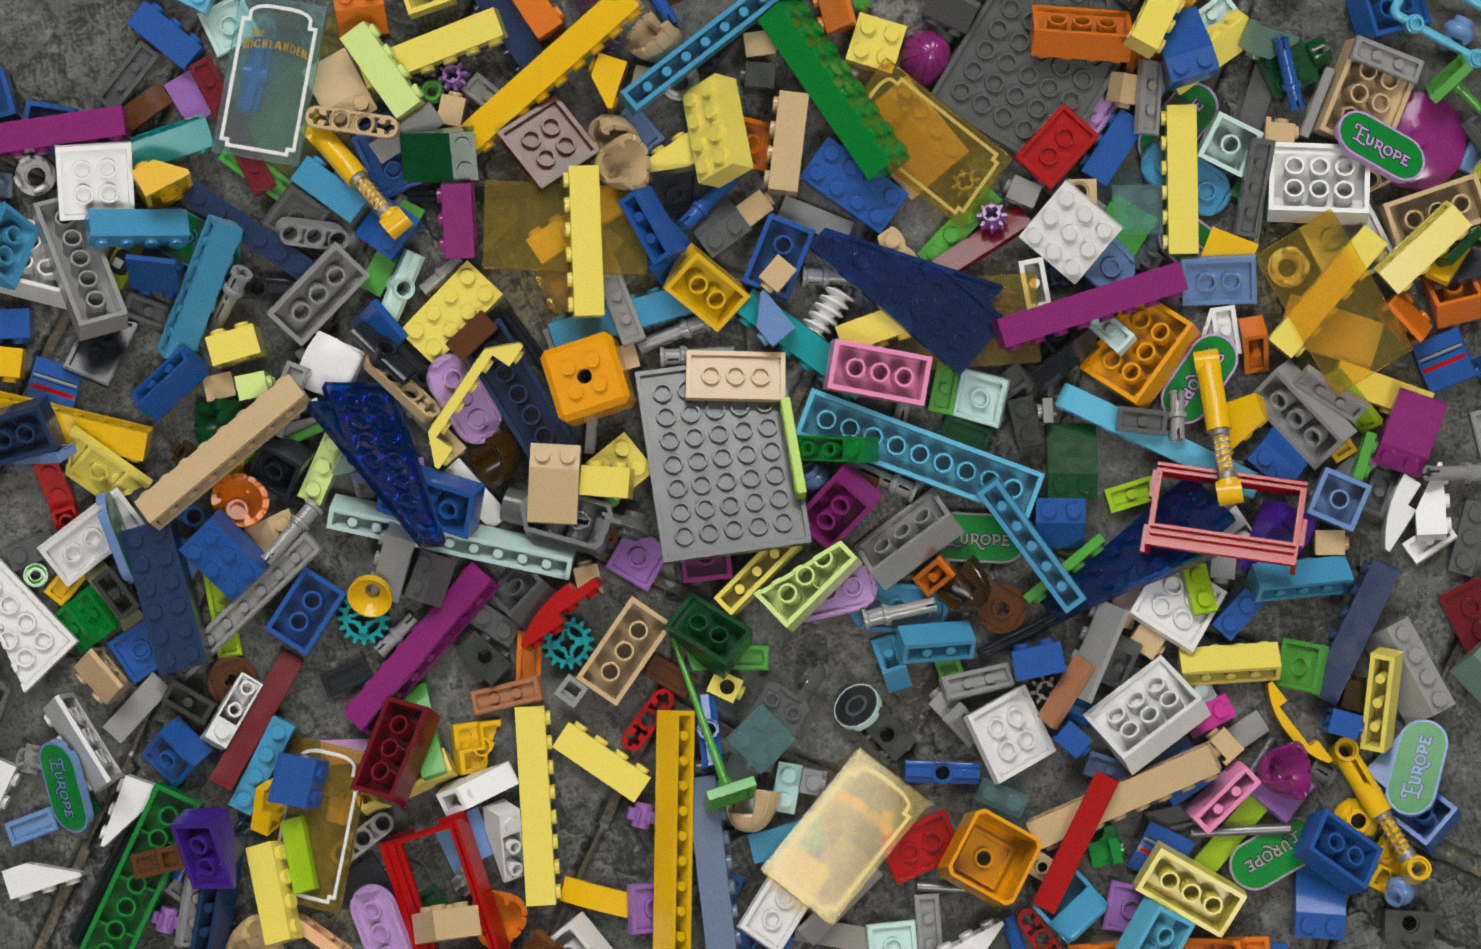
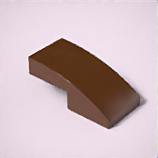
M159 82L124 106L127 112L130 133L150 122L152 117L173 104L172 99Z
M177 844L129 855L135 880L185 868Z

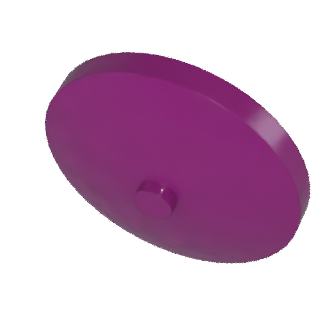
M1410 93L1396 130L1409 136L1419 144L1424 153L1425 166L1421 175L1411 182L1399 184L1392 181L1388 184L1406 191H1423L1442 184L1456 172L1464 157L1466 135L1465 130L1461 126L1462 121L1460 117L1444 100H1440L1435 104L1427 93ZM1380 175L1381 178H1382L1384 181H1386V178L1383 177L1382 175Z

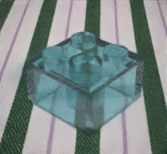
M1162 184L1111 186V217L1124 227L1117 236H1153L1163 234Z
M764 703L758 706L726 737L760 775L797 740L793 733Z

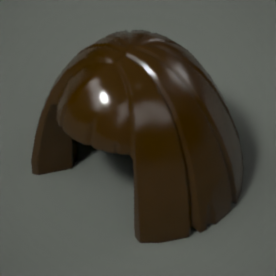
M497 431L492 436L486 438V445L468 450L469 462H472L470 465L473 471H475V475L478 476V479L483 484L491 488L499 487L515 474L522 461L521 445L513 434L505 431Z
M974 554L935 595V598L943 604L966 613L975 612L982 608L990 595L989 579L982 564Z

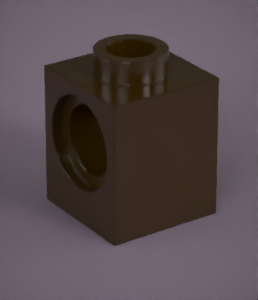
M1352 675L1338 700L1337 707L1364 713L1367 678Z

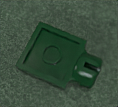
M1317 37L1308 42H1303L1299 39L1298 43L1290 47L1297 78L1302 84L1300 89L1320 80L1318 70L1330 64L1333 60L1331 49L1321 54L1317 52L1328 45L1323 37ZM1277 56L1272 59L1260 57L1259 60L1254 59L1274 102L1285 97L1286 92L1282 90L1281 85L1284 83Z

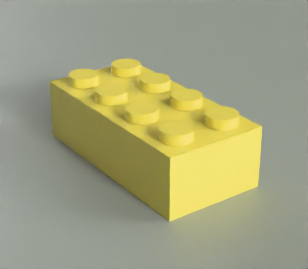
M714 73L681 95L698 183L720 188L752 170L753 162L737 81L735 78Z
M467 260L405 324L403 329L409 335L406 339L432 363L437 357L452 353L445 343L480 310L488 315L505 296Z
M1159 840L1133 881L1135 890L1221 939L1247 898V894L1242 887Z

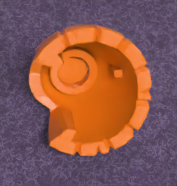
M244 473L228 474L212 488L210 501L215 512L218 509L223 511L238 527L250 528L256 525L267 513L269 506L267 491L260 482L250 475L247 476Z
M492 890L508 940L512 942L513 939L520 935L521 930L526 925L527 907L521 898L512 893ZM480 922L482 935L476 937L484 946L489 948Z

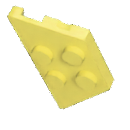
M76 425L72 427L69 435L71 436L70 444L75 445L77 453L68 458L65 470L66 476L95 496L100 492L112 491L116 487L124 496L132 494L136 489L150 487L153 482L150 477Z

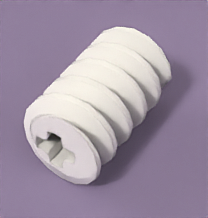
M830 286L825 287L828 295L821 294L819 296L822 303H814L817 312L812 310L808 312L812 320L806 318L802 320L807 328L825 341L827 340L822 334H832L828 326L838 325L834 317L843 318L839 311L840 308L849 309L845 301L854 302V299L836 287Z

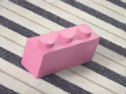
M1237 758L1183 809L1195 824L1208 835L1262 783Z

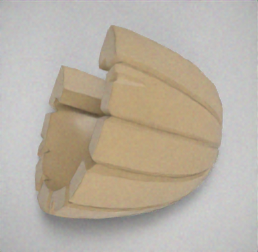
M650 11L642 16V19H639L635 26H632V30L628 32L627 40L625 41V46L631 54L644 61L657 64L683 44V37L680 30L675 28L668 20L661 24L655 14Z
M615 114L600 115L590 123L588 128V135L600 150L622 134L632 133L640 138L636 128L627 119ZM595 158L590 161L593 165Z
M632 133L622 134L606 144L596 155L594 165H599V179L606 185L615 189L632 192L634 189L646 187V183L649 182V171L651 170L649 167L651 164L650 156H647V147L637 135Z
M756 789L753 798L726 806L730 823L736 829L749 833L762 830L773 818L780 803L781 793Z
M256 914L247 917L239 923L230 935L225 949H284V944L265 946L260 918Z

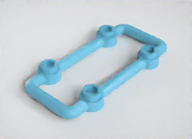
M1393 0L1390 14L1395 20L1402 23L1406 33H1420L1458 55L1462 52L1469 59L1473 69L1481 67V49L1469 50L1426 26L1423 17L1420 15H1406L1401 12L1400 8L1404 0ZM1461 0L1481 11V0Z

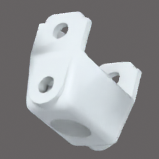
M317 330L315 332L316 336L308 345L300 362L301 366L312 370L305 388L343 405L361 370L366 352Z

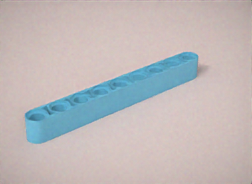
M1064 383L1054 404L1057 408L1175 464L1216 469L1217 463L1214 461L1216 456L1213 455V451L1187 439L1183 442H1178V435L1176 442L1170 441V431L1166 430L1165 437L1115 431L1117 406L1073 385ZM1233 462L1234 470L1238 473L1262 476L1247 467ZM1242 488L1243 496L1251 499L1254 498L1257 490Z

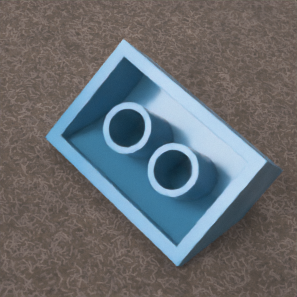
M5 201L0 203V287L15 290L38 237V231L32 222Z

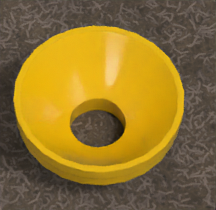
M363 575L352 582L347 592V598L350 606L358 614L365 617H379L390 609L393 592L390 585L384 579L375 575ZM370 584L376 585L380 589V593L371 594L367 591L366 586Z
M1357 797L1343 800L1336 807L1334 814L1351 826L1352 816L1357 813L1362 814L1365 818V824L1361 828L1355 829L1367 838H1370L1377 830L1378 824H1376L1375 820H1370Z

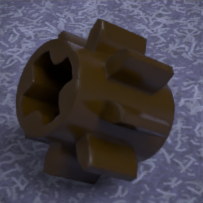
M186 439L182 444L176 441L170 449L174 454L171 460L178 465L183 458L190 456L198 447Z

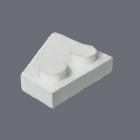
M1235 305L1210 308L1201 337L1207 334L1224 335L1234 343L1238 354H1242Z

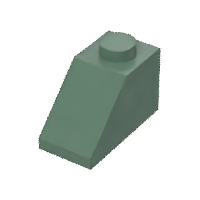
M1249 19L1238 46L1246 50V56L1255 60H1259L1260 57L1272 59L1277 56L1273 39L1278 38L1280 40L1281 36H1288L1291 47L1298 43L1300 37L1286 29Z

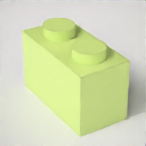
M264 370L234 377L239 401L246 404L255 402V399L260 394L267 392L276 382V378Z

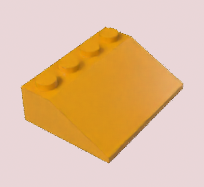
M1160 302L1158 305L1145 308L1144 304L1135 306L1136 312L1122 315L1120 311L1115 317L1138 338L1122 356H1119L1103 340L1099 339L1097 344L1100 348L1087 357L1079 367L1090 377L1135 408L1148 409L1193 343L1202 335L1194 323Z

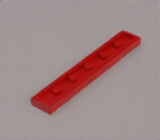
M1099 770L1096 771L1032 904L1055 914L1120 782L1119 780Z

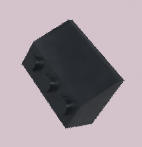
M1076 326L1067 328L1069 332L1067 334L1054 338L1053 333L1045 335L1046 341L1031 345L1029 340L1022 343L1023 348L1011 352H1008L1007 349L1006 351L1013 361L1017 362L1032 381L1031 383L1043 393L1100 348L1087 327L1077 330Z

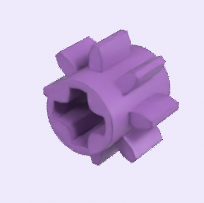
M461 62L457 66L450 64L445 68L440 67L442 76L438 80L440 83H445L444 89L447 92L451 88L459 92V88L468 86L465 78L469 77L470 74L468 71H462L464 66ZM451 75H453V76L458 75V77H457L456 79H455V78H451V79H450V76H451Z
M990 201V204L986 206L981 205L980 211L982 214L976 215L977 221L981 222V230L986 228L991 234L997 229L1003 230L1002 221H1007V214L1002 213L1003 205L997 206L993 204V201Z
M636 801L634 807L628 806L626 818L631 819L630 826L648 830L650 824H655L654 805Z
M162 905L160 910H154L151 922L156 923L155 930L166 934H173L174 929H177L179 909Z

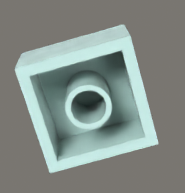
M1216 110L1197 146V156L1236 176L1242 177L1250 137L1262 138L1264 133Z

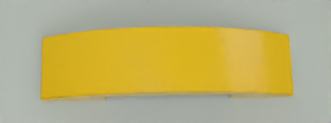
M1272 681L1264 683L1269 708L1285 735L1292 742H1301L1310 756L1330 763L1333 759L1320 742L1313 739L1307 743L1282 711L1280 706L1287 700Z
M565 876L560 901L628 918L626 891Z

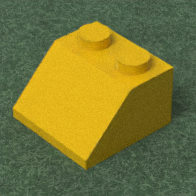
M599 53L597 59L592 58L588 72H590L593 84L608 113L614 114L619 101L620 91L623 89L628 74L627 61Z

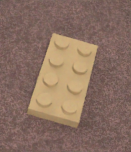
M686 350L685 400L780 403L781 398H785L786 352Z

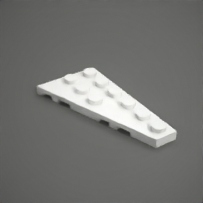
M0 558V642L3 649L6 650L12 663L11 666L21 682L23 692L27 693L79 640Z

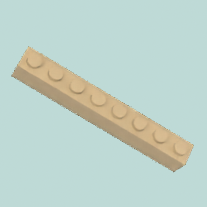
M289 374L279 378L273 387L267 392L260 394L249 407L238 412L231 422L220 427L216 434L208 441L201 443L195 452L183 458L172 471L161 476L154 486L143 491L139 498L134 501L135 505L147 521L160 531L308 408L313 401Z
M1210 741L1142 769L1134 775L1131 774L1119 779L1120 782L1096 830L1104 827V822L1111 819L1114 822L1124 819L1129 811L1135 809L1136 812L1147 809L1150 807L1149 803L1157 799L1159 802L1166 801L1173 797V792L1180 789L1182 793L1196 787L1194 783L1201 780L1207 783L1218 778V773H1220L1222 767ZM1084 795L1028 819L1026 822L1030 834L1040 839L1041 849L1045 848L1046 851H1049L1060 845L1059 842L1063 840Z

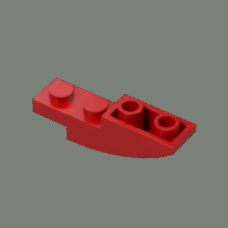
M61 463L33 464L37 478L50 506V514L57 531H59L82 514L68 476L63 471Z
M594 577L578 589L572 582L558 590L547 600L531 621L522 640V648L527 649L531 647L534 650L545 643L543 638L550 633L552 636H555L565 629L563 624L569 621L564 612L566 611L567 614H570L580 607L578 602L584 598H587L589 601L600 594L599 588L604 586L600 578Z

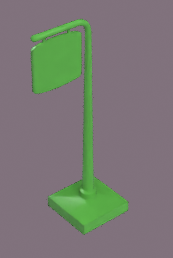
M1462 52L1434 77L1425 88L1429 98L1435 104L1452 91L1454 94H1458L1481 116V103L1465 88V83L1463 82L1473 68L1469 59Z
M671 637L676 657L719 779L717 787L706 791L703 801L705 812L708 813L753 798L757 787L754 776L735 781L728 777L678 644ZM685 650L693 671L706 669Z

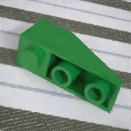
M799 435L801 460L878 462L879 437Z

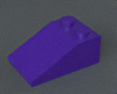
M1264 498L1250 536L1293 542L1298 509L1279 501ZM1306 513L1303 515V518L1308 519L1304 548L1309 543L1318 521L1317 518ZM1299 548V549H1298V555L1301 553V551H1302L1304 548ZM1240 559L1237 567L1249 572L1251 565L1258 562Z
M185 809L170 824L192 888L234 889L236 887L234 829L227 809Z

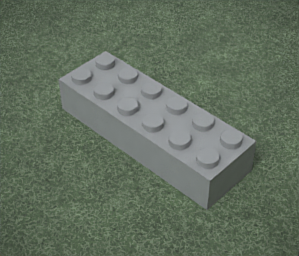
M58 197L33 203V221L79 341L128 329V312L103 249L87 247L84 220L60 221Z

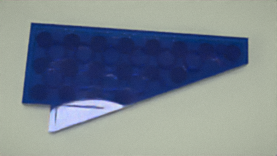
M826 227L808 246L812 252L958 377L995 336L990 321L1004 317L990 305L992 300L1004 288L999 283Z
M324 382L322 391L326 401H309L306 407L307 411L420 548L443 547L446 539L399 401L380 383Z
M1181 480L1158 500L1155 523L1223 532L1236 521L1234 515L1224 506L1219 507L1218 500L1201 484L1187 480ZM1150 507L1110 541L1094 558L1092 557L1081 569L1071 575L1086 595L1085 601L1067 614L1051 593L1040 603L1056 621H1060L1217 556L1151 547L1150 554L1140 553L1144 524H1148Z

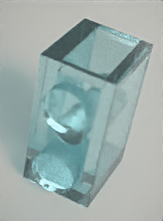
M981 776L979 785H977L972 798L1020 819L1030 796L1004 784H994L992 779Z

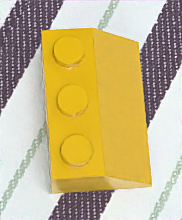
M157 160L150 162L142 161L131 171L136 191L146 209L169 207L183 200L193 186L188 169Z
M692 242L687 247V250L675 260L663 286L667 292L716 332H719L751 297L743 284Z

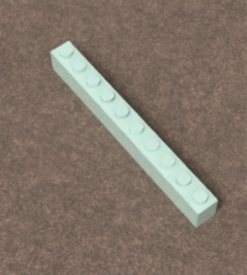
M337 493L329 507L326 528L379 539L382 530L387 531L390 522L419 530L415 547L565 580H569L574 565L576 550L528 538L526 534L479 524L478 529L468 539H464L376 511L377 502Z

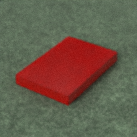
M1063 103L1013 159L1051 191L1100 135Z
M944 808L903 827L883 852L898 885L938 867L955 834ZM895 831L888 834L887 838L884 836L877 839L881 849Z

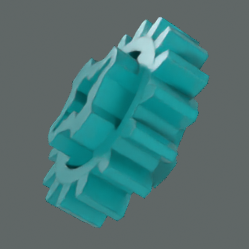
M348 599L344 600L347 607H339L343 616L337 617V620L343 621V625L339 627V630L346 629L347 633L344 636L346 639L353 636L352 643L356 644L361 639L362 645H367L368 639L375 644L377 643L376 636L380 638L385 637L382 630H389L390 627L386 625V621L392 620V617L386 616L385 613L382 616L375 617V620L367 621L366 626H364L362 621L354 620V617L363 615L357 612L349 614L352 607ZM349 623H354L359 628V634L352 630ZM375 623H380L377 630L369 634L370 628Z
M572 617L571 622L563 624L565 629L561 631V636L558 640L552 641L553 636L551 633L543 638L547 640V644L542 645L541 648L548 649L544 657L548 658L551 656L553 658L551 665L559 662L560 669H563L565 664H568L570 670L574 669V663L581 667L583 666L581 659L585 658L588 660L590 658L587 651H594V648L589 646V642L594 641L595 638L588 637L592 630L591 628L584 630V621L576 624V617ZM570 626L578 629L583 636L577 637L571 633ZM566 631L569 639L575 642L574 645H571L570 655L567 647L561 645V642L565 641ZM584 645L582 653L575 658L574 651L578 646ZM553 650H561L565 654L566 660L558 657Z

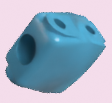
M1077 869L1055 914L1032 903L1030 904L1068 945L1085 932L1110 906Z

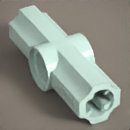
M405 248L394 274L387 279V291L381 303L397 322L407 300L415 292L414 283L425 259L424 256ZM404 282L403 289L397 292L399 283Z

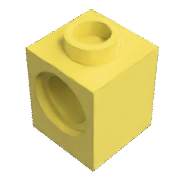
M714 674L706 691L734 703L735 699L740 701L746 687L742 686L744 680L728 674L725 679ZM723 680H731L734 683L735 688L732 693L725 694L721 691L720 684Z

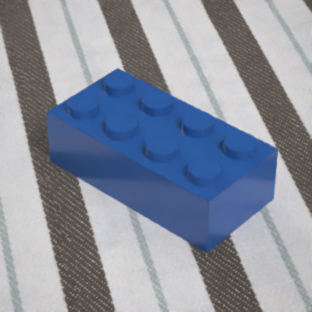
M829 136L799 178L805 185L877 236L884 231L909 195V193L886 177L869 181L848 150Z
M394 456L382 468L376 511L468 539L479 527L486 484Z

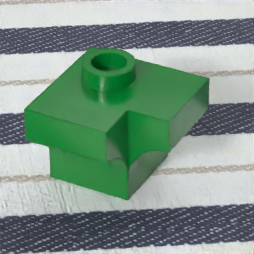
M1112 823L1105 824L1100 835L1096 839L1091 840L1087 847L1092 868L1123 862L1122 855L1125 854L1122 840H1118Z

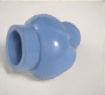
M1456 14L1453 20H1449L1444 24V36L1451 40L1454 38L1461 41L1463 46L1467 45L1474 36L1471 29L1474 22L1462 15ZM1436 43L1437 48H1438L1440 51H1443V52L1449 51V49H1447V48L1441 46L1440 44Z
M815 461L808 462L802 467L806 490L811 494H816L817 490L821 489L834 475H830L828 467L817 465Z
M1401 875L1391 877L1387 881L1385 899L1390 905L1399 907L1407 905L1413 900L1415 885L1406 883Z

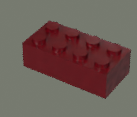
M386 696L350 789L364 798L405 809L441 716L429 707Z

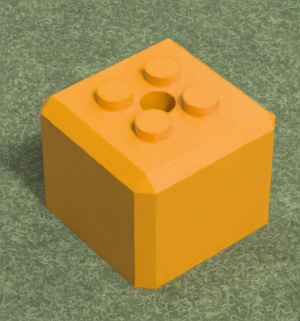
M604 331L545 350L540 358L558 417L573 427L633 408L636 402L619 343L612 335ZM582 370H589L592 374L590 382L586 384L580 383L578 375Z
M985 808L974 810L964 814L937 867L939 877L992 906L1012 904L1019 894L1042 845L1038 837ZM981 851L986 852L989 856V862L985 866L980 865L977 861V855Z

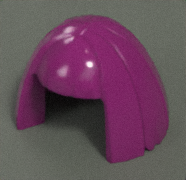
M918 30L910 34L902 43L899 62L903 72L915 84L922 87H932L937 84L949 64L950 46L943 37L936 34V31Z
M1293 741L1281 745L1265 754L1260 760L1257 768L1259 779L1272 793L1293 800H1304L1310 792L1309 787H1311L1310 782L1312 781V774L1309 773L1311 772L1310 759L1307 758V750L1301 742Z

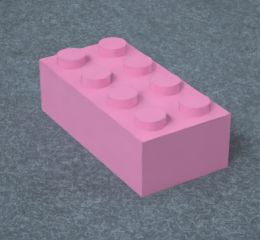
M833 339L830 342L822 389L922 407L925 404L933 357Z

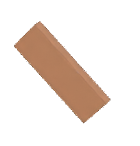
M1075 654L1066 668L1067 671L1061 676L1037 717L1050 728L1058 730L1096 667L1082 656Z
M540 676L470 691L475 716L545 700Z

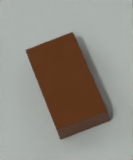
M480 310L445 344L464 362L499 328Z
M655 653L643 675L686 700L689 691L681 668ZM689 673L694 686L698 678Z

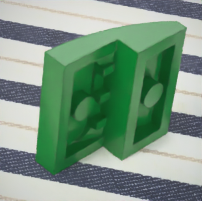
M92 585L86 587L72 601L66 603L55 613L56 617L79 640L74 647L80 655L85 654L121 625Z

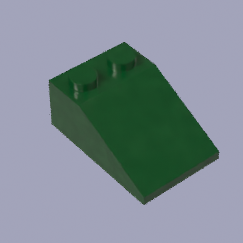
M474 126L400 132L404 182H463L479 180Z
M1046 425L1045 498L1097 499L1096 426Z
M693 592L689 594L664 626V630L695 660L722 679L727 677L752 644V628Z

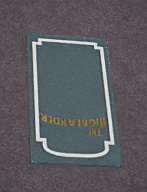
M239 0L212 152L292 165L293 167L300 166L307 127L305 114L311 105L328 6L293 0Z

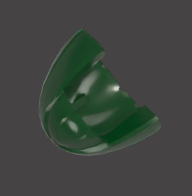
M216 398L214 404L198 401L195 409L196 414L194 415V427H196L194 431L199 444L208 441L216 434L220 427L227 425L236 417L238 412L245 409L240 401L235 398H228L227 400Z

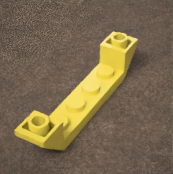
M521 342L484 348L430 426L428 435L436 468L439 469L442 464L447 466L454 456L451 452L453 446L440 438L438 434L444 435L452 423L449 421V418L453 412L458 415L466 403L462 400L466 393L472 394L480 383L477 380L481 372L487 373L494 362L490 359L492 355L507 366H510L512 362L517 364L524 354V351L521 350L523 347Z

